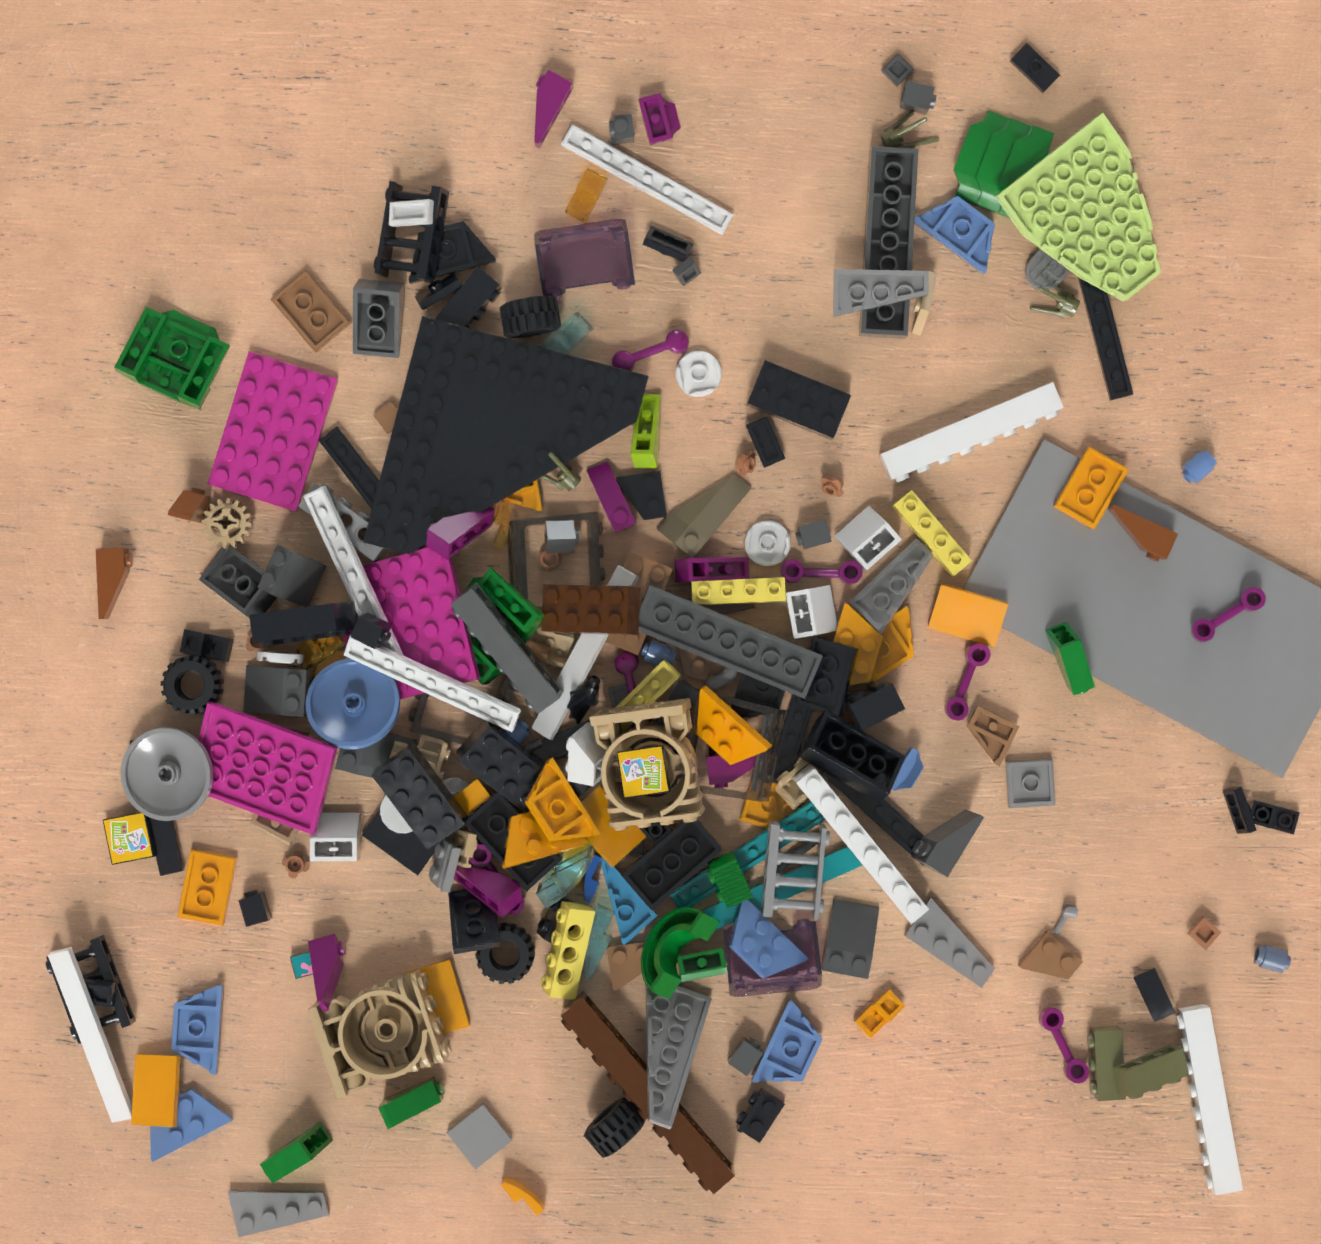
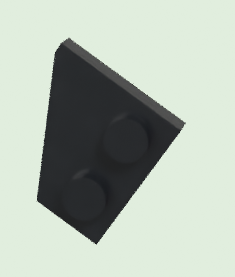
M660 471L616 477V481L643 520L667 517Z

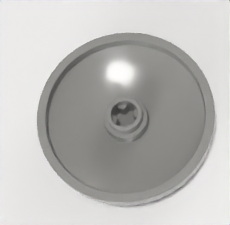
M157 728L140 735L128 747L121 764V782L127 798L138 811L156 820L173 821L194 813L206 801L213 784V766L207 750L193 735L178 728Z

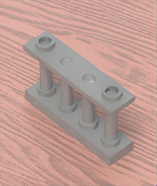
M769 820L761 904L763 917H772L773 910L783 908L812 910L811 915L813 919L819 920V913L824 911L821 889L825 845H829L830 831H827L824 824H819V833L786 831L780 828L778 821ZM783 840L818 842L817 856L782 853L778 851L779 842H783ZM781 863L816 865L815 878L780 876V874L776 873L777 865H781ZM779 885L814 888L813 901L778 899L777 896H774L775 887L779 888Z

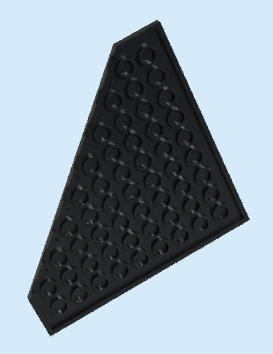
M422 316L363 542L410 554L426 545V533L431 524H436L444 517L471 511L480 513L497 504L511 494L557 469V464L549 457L550 452L565 464L637 422L649 376Z

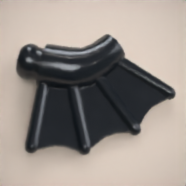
M590 676L583 687L570 692V701L567 705V709L570 710L569 719H575L577 724L581 722L589 708L596 706L599 702L597 697L601 682L599 677Z

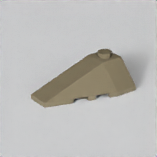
M732 474L673 510L657 530L690 558H693L751 490V487L738 476Z

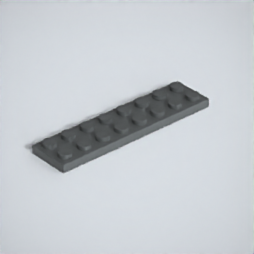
M649 584L640 606V632L804 699L823 655L651 584Z

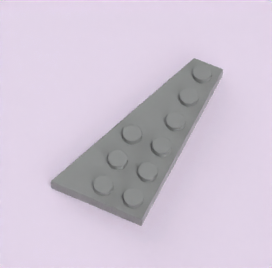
M645 984L648 1122L670 1130L677 1113L712 998L678 986L670 999H667L650 991Z

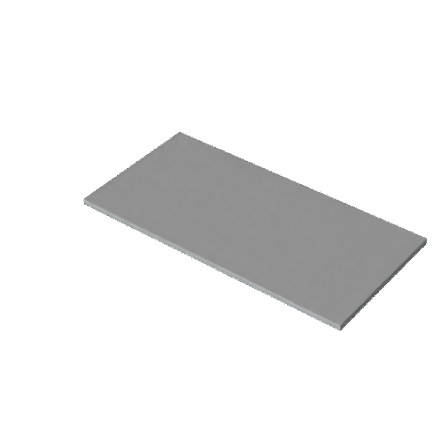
M1043 439L963 589L1009 602L1002 628L1052 655L1054 653L1045 630L1067 622L1081 639L1093 677L1283 778L1321 708V588L1123 481L1095 530H1092L1053 507L1080 458ZM1116 505L1178 533L1168 558L1165 560L1159 559V562L1145 557L1147 553L1141 551L1108 511L1109 507ZM1257 587L1265 593L1266 602L1262 608L1253 612L1243 610L1215 628V634L1211 640L1199 642L1192 637L1191 627L1195 621L1199 619L1211 620L1239 603L1240 595L1246 589Z

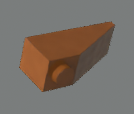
M191 487V491L183 490L169 509L168 515L201 523V520H204L206 517L204 511L208 509L210 496L204 495L205 490Z
M1116 505L1109 507L1108 511L1141 551L1147 553L1145 557L1159 562V559L1165 560L1168 558L1178 533Z
M127 548L96 549L99 619H109L130 572L129 567L133 565L132 554L129 553Z

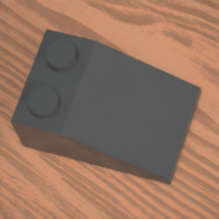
M358 279L353 287V354L399 358L404 312V283Z
M229 545L228 549L222 547L199 578L202 583L247 617L251 614L267 612L277 598L258 588L265 570L231 545Z
M246 665L243 712L307 717L306 696L314 680L315 670Z
M388 733L377 743L365 748H340L335 769L373 778L371 775L375 768L390 758L395 740L406 744L414 743L415 745L417 740Z
M968 810L962 811L923 836L921 840H918L913 846L911 857L932 871L948 877L984 817Z
M833 899L821 962L822 971L864 979L869 978L879 907Z

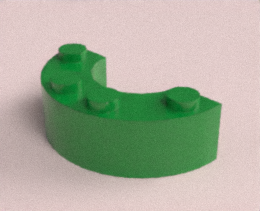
M682 907L670 911L654 925L645 940L641 955V972L643 980L650 991L670 999L681 982L676 967L677 957L681 949L693 939L702 938L708 941L719 925V920L698 909Z

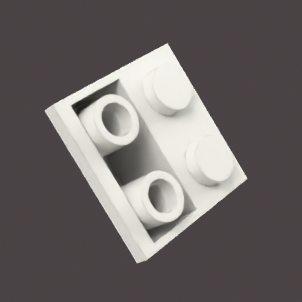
M870 506L865 508L834 536L854 560L861 565L864 571L868 570L902 540L891 526Z
M830 585L786 593V605L792 639L837 631L838 626Z
M587 722L567 740L568 760L566 772H568L569 782L594 786L602 779L601 767L606 750L596 743L594 726Z
M321 812L317 832L313 835L310 834V861H358L360 859V812Z

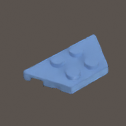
M959 196L915 217V225L980 273L985 274L995 227L994 222Z
M749 900L738 904L740 905L738 917L735 918L734 933L731 936L729 947L761 978L768 977L808 960V957L766 917H763L762 913Z
M219 984L174 1004L171 1050L180 1056H185L195 1065L198 1064L204 1067L213 1075L218 1073L224 984Z
M791 999L788 1000L751 1079L753 1082L803 1081L819 1048L822 1037Z
M194 1088L178 1095L177 1127L150 1126L152 1162L233 1120L232 1116L225 1114L216 1107V1104L203 1098L202 1094Z

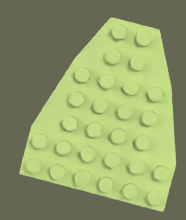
M1101 113L996 195L995 198L1022 236L1080 279L1121 301H1126L1158 276L1161 271L1156 258V244H1153L1152 220L1143 193L1140 194L1136 182L1138 176L1136 172H1133L1129 160L1132 158L1130 151L1104 113Z

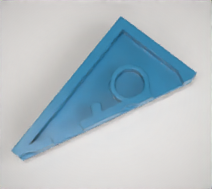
M601 857L600 862L621 941L625 945L655 919L658 914L645 904L621 876L615 866L612 868Z

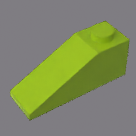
M644 394L638 419L634 423L630 454L634 468L658 467L661 394Z

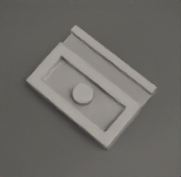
M449 837L444 838L436 845L435 860L430 868L429 877L430 881L437 888H441V892L450 893L461 848L457 847V844Z

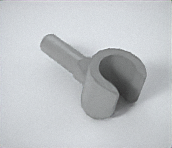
M1064 905L1060 921L1053 932L1059 934L1067 918H1076L1078 913L1077 906Z

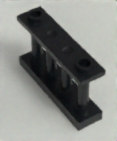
M389 181V187L385 192L386 206L378 254L374 260V273L388 278L389 269L417 273V279L426 283H435L449 191L439 186H432L429 194L403 192V186L394 181ZM422 199L434 201L433 224L413 225L425 228L422 240L395 237L396 227L389 226L390 202ZM393 247L420 250V261L418 263L391 260Z
M104 935L90 940L91 945H89L88 949L74 953L77 962L90 957L97 959L99 965L97 970L82 975L83 979H101L107 982H115V1010L112 1014L101 1017L99 1020L102 1027L117 1022L124 1028L133 1024L136 1020ZM47 956L46 968L49 974L53 975L58 991L60 993L62 1002L64 1004L65 1010L71 1023V1035L74 1040L77 1039L78 1044H81L80 1038L78 1036L75 1025L71 1018L70 1012L68 1010L67 1004L65 1002L57 978L53 971L52 965Z

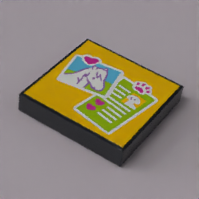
M664 745L616 752L624 799L671 791Z
M137 812L103 819L112 865L157 856L150 818Z

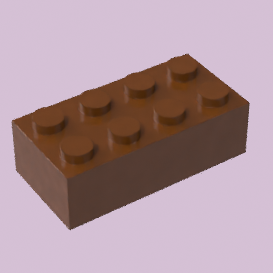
M543 584L542 613L544 616L541 621V631L572 634L638 635L641 588L631 586Z

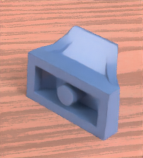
M911 746L905 754L906 757L892 787L894 791L912 788L924 768L920 760L919 751Z

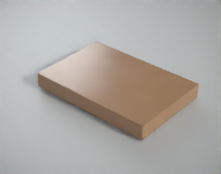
M304 270L270 299L315 353L320 351L352 324L307 270Z

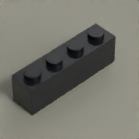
M477 267L435 319L471 329L469 327L474 320H480L485 314V306L489 302L494 303L500 296V284L481 268Z

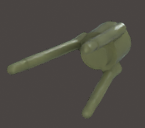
M910 111L891 127L884 129V133L880 134L884 146L894 148H912L938 142L939 138L935 137L900 144L904 141L902 136L904 133L927 121V117H924L901 130L897 129L914 115V111Z
M1059 285L1054 289L1060 292L1061 296L1041 286L1038 287L1039 291L1058 301L1056 308L1059 310L1031 306L1030 310L1057 315L1063 319L1066 315L1074 316L1080 304V300L1074 298L1075 295L1067 292Z
M550 452L549 457L561 469L557 475L559 480L548 475L541 478L556 485L560 490L564 487L568 491L573 490L581 481V477L568 462L563 464Z

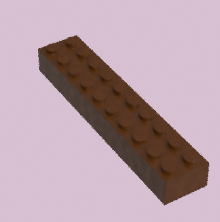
M582 991L575 1000H572L562 1009L561 1023L568 1031L573 1030L578 1036L576 1038L577 1042L584 1049L588 1047L593 1054L591 1057L599 1067L603 1065L608 1071L606 1075L615 1085L618 1083L622 1087L624 1097L630 1103L634 1101L638 1106V1113L644 1120H647V1064L585 991ZM680 1103L670 1130L653 1124L652 1129L660 1138L663 1136L669 1143L667 1145L675 1156L679 1154L683 1158V1165L691 1174L693 1172L696 1173L699 1178L698 1182L705 1191L710 1190L715 1194L735 1177L734 1165Z

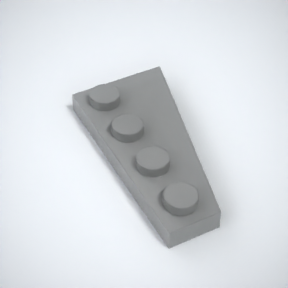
M834 269L833 317L927 296L929 271Z
M915 539L849 603L882 634L933 558V554L918 539Z
M929 897L925 903L929 910L912 923L904 935L982 988L995 968L934 900Z
M228 1191L238 1237L329 1216L330 1214L325 1191Z

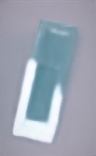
M579 312L574 313L539 347L568 354L594 328Z
M593 846L558 863L553 867L551 877L539 883L536 895L545 908L558 902L579 883L593 860L595 851Z
M599 903L595 908V916L584 959L585 975L588 980H591L612 936L605 933V930L614 915V911Z

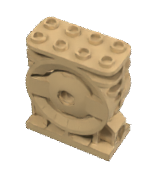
M690 698L600 709L590 716V724L594 726L596 743L606 750L602 761L601 778L606 792L604 796L608 800L606 809L607 813H610L609 827H614L615 831L628 829L630 825H637V828H645L655 822H660V825H670L674 823V820L683 819L684 823L694 822L705 811L701 800L703 794L699 787L701 781L697 774L698 763L696 753L686 737L692 728L689 710L691 708ZM664 717V723L649 722V719ZM632 721L636 724L622 734L621 722ZM647 737L660 738L670 743L678 753H674L668 745L659 741L642 742L634 749L664 745L670 786L675 782L678 775L685 774V777L681 778L677 786L667 794L661 796L645 795L624 799L622 785L620 784L618 760H615L616 752L628 750L633 743Z
M418 969L412 973L388 979L385 982L361 990L351 1000L341 995L333 997L329 1010L323 1012L318 1002H315L308 1009L337 1099L366 1088L372 1078L392 1079L412 1071H419L424 1067H431L436 1063L446 1062L449 1057L448 1053L451 1052V1045L448 1038L444 1039L441 1030H444V1025L441 1017H436L434 1008H437L434 995H429L426 986H429V979L426 972L422 973ZM390 996L408 1005L416 1016L418 1034L411 1047L414 1055L412 1059L410 1058L407 1045L414 1035L415 1026L413 1018L406 1007L397 1002H392ZM366 998L370 1010L366 1013L362 1021L361 1031L365 1043L369 1046V1048H371L373 1051L379 1054L386 1055L389 1065H386L383 1056L377 1055L373 1053L371 1050H369L361 1039L359 1032V1021L364 1009L366 1008ZM340 1021L337 1037L333 1023ZM384 1023L390 1024L393 1027V1033L388 1034L384 1032L382 1025ZM346 1061L349 1063L351 1067H346Z

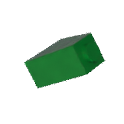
M1064 622L1046 629L1045 632L1066 686L1073 695L1084 694L1089 689L1094 688L1095 684L1081 639L1070 625Z
M431 1077L384 1098L378 1109L387 1129H390L442 1102L445 1091L440 1081L436 1082L435 1077Z
M318 1122L269 1155L260 1163V1166L273 1184L311 1161L333 1139L322 1123Z

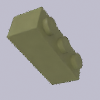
M1118 1026L1090 1027L1091 1034H1087L1088 1048H1091L1092 1057L1088 1058L1089 1071H1093V1080H1090L1089 1083L1091 1095L1094 1094L1098 1101L1126 1100V1096L1119 1094L1113 1067L1124 1063L1122 1029Z
M1172 1045L1113 1067L1119 1094L1128 1096L1130 1099L1141 1098L1143 1093L1148 1091H1158L1165 1084L1178 1083L1181 1081V1078L1189 1075L1183 1048Z

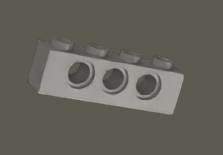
M324 483L321 486L314 484L308 493L326 486L340 518L342 519L344 515L349 514L353 519L352 524L349 527H345L353 546L371 560L377 561L386 548L364 543L360 538V532L362 529L367 528L370 517L362 511H359L357 514L350 509L352 504L343 497L339 500L332 495L334 491ZM303 499L298 506L312 516L305 499Z

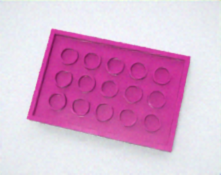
M248 352L208 484L297 512L338 379Z
M427 547L413 551L410 554H402L363 565L388 623L392 624L391 629L405 657L462 683L480 679L471 635L466 628L467 625L462 619L455 616L450 605L461 594L452 557L446 560ZM394 679L399 691L400 700L425 693Z
M212 701L207 703L199 741L207 750L213 766V784L209 797L311 835L315 834L338 747Z

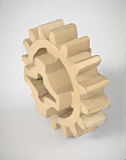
M227 498L224 504L222 500L218 499V506L210 504L211 512L204 511V514L208 517L201 520V523L207 525L202 531L205 534L209 533L206 538L208 541L211 542L215 539L214 545L216 547H219L222 543L224 549H228L229 544L237 548L238 541L243 544L245 543L244 535L251 536L247 529L253 527V524L248 522L253 517L251 514H245L248 508L246 506L240 508L241 502L238 500L232 504V500ZM234 510H236L240 514L242 520L236 519L234 517ZM222 511V513L218 517H215L217 513ZM228 520L235 523L232 525H228L227 528L221 525L223 523H226ZM213 528L220 530L221 538L215 534ZM237 530H240L239 533L233 537V534Z

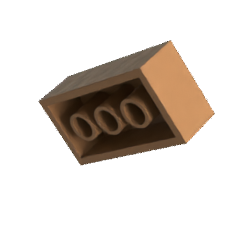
M630 551L623 566L639 577L635 587L641 588L640 606L649 584L665 590L673 570L670 567ZM638 631V635H608L605 642L639 655L647 634Z

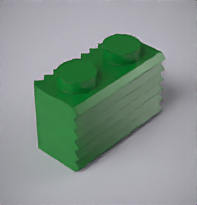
M733 851L708 862L710 870L706 871L711 884L716 883L719 888L715 890V893L720 903L725 902L727 908H730L753 898Z
M721 947L719 950L715 948V950L701 951V953L697 951L696 954L692 953L690 955L688 953L687 956L683 954V956L679 955L677 957L681 982L726 974L727 971L724 951Z

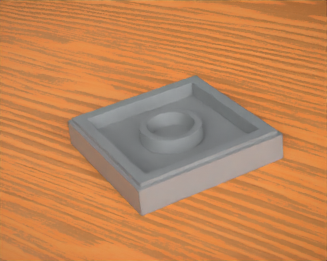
M1053 759L1005 762L1008 808L1055 805Z
M484 1103L447 1132L475 1170L512 1141V1138Z

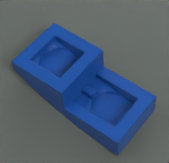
M593 851L587 862L583 882L584 900L587 903H590L599 885V880L592 876L600 862L601 856Z

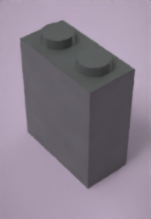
M277 545L258 588L276 597L308 607L326 569V565Z

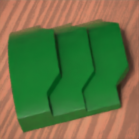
M987 111L983 121L969 127L953 171L959 183L955 197L959 196L967 203L1009 218L995 196L1047 156L1054 133Z
M145 307L114 368L123 376L158 394L187 406L201 409L230 345L219 340L215 328L198 322L175 310L159 313Z
M490 568L483 577H473L466 589L477 582L527 644L538 628L544 614L529 599H525L510 583H507L493 568ZM471 635L480 673L478 681L482 685L489 684L501 672L497 668L493 657L483 651L481 642L477 637Z

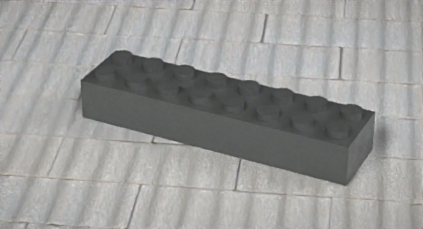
M872 146L870 149L863 270L912 271L919 149ZM910 300L860 311L859 336L905 339L908 336Z

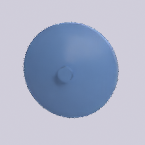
M350 658L336 661L321 670L312 681L306 696L307 717L316 734L328 744L342 749H360L377 743L393 728L400 711V695L394 679Z

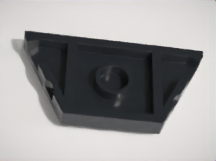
M464 221L444 226L435 278L496 262L493 254L490 253ZM425 231L418 233L417 240L424 238ZM415 250L413 263L420 261V250ZM411 272L409 275L410 284L422 281L417 279V273Z
M742 673L731 708L742 718L757 717L763 714H776L779 712L785 691Z

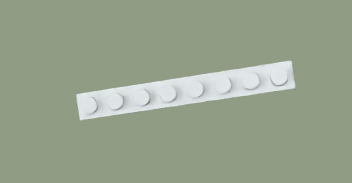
M1052 382L884 452L879 457L889 480L895 479L898 483L910 478L908 473L917 470L919 474L931 469L930 464L936 461L941 465L953 460L951 455L960 452L962 456L974 451L972 446L981 443L982 447L995 442L994 437L1002 434L1005 438L1017 433L1015 428L1024 425L1025 429L1038 424L1037 419L1045 416L1046 420L1059 415L1058 410L1064 407Z
M811 764L792 778L911 924L929 910Z
M1206 1004L1178 1008L1179 1015L1176 1016V1023L1178 1029L1182 1030L1183 1038H1180V1046L1186 1052V1063L1191 1084H1188L1190 1097L1194 1098L1195 1102L1192 1112L1195 1121L1198 1120L1199 1129L1196 1130L1198 1142L1202 1143L1203 1152L1200 1153L1203 1166L1207 1168L1208 1174L1204 1176L1206 1187L1215 1195L1243 1191L1210 1007Z

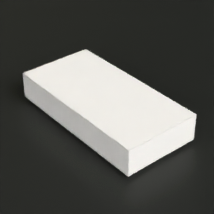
M422 199L390 202L389 226L433 224L434 201Z

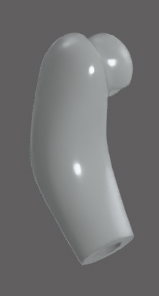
M724 666L719 673L707 678L705 686L713 692L718 691L731 683L736 678L738 671Z

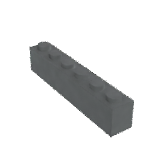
M477 582L451 602L450 605L455 616L465 622L468 632L473 637H477L481 642L483 651L493 657L499 671L509 677L512 687L517 692H521L530 709L535 710L539 714L560 699L564 691Z

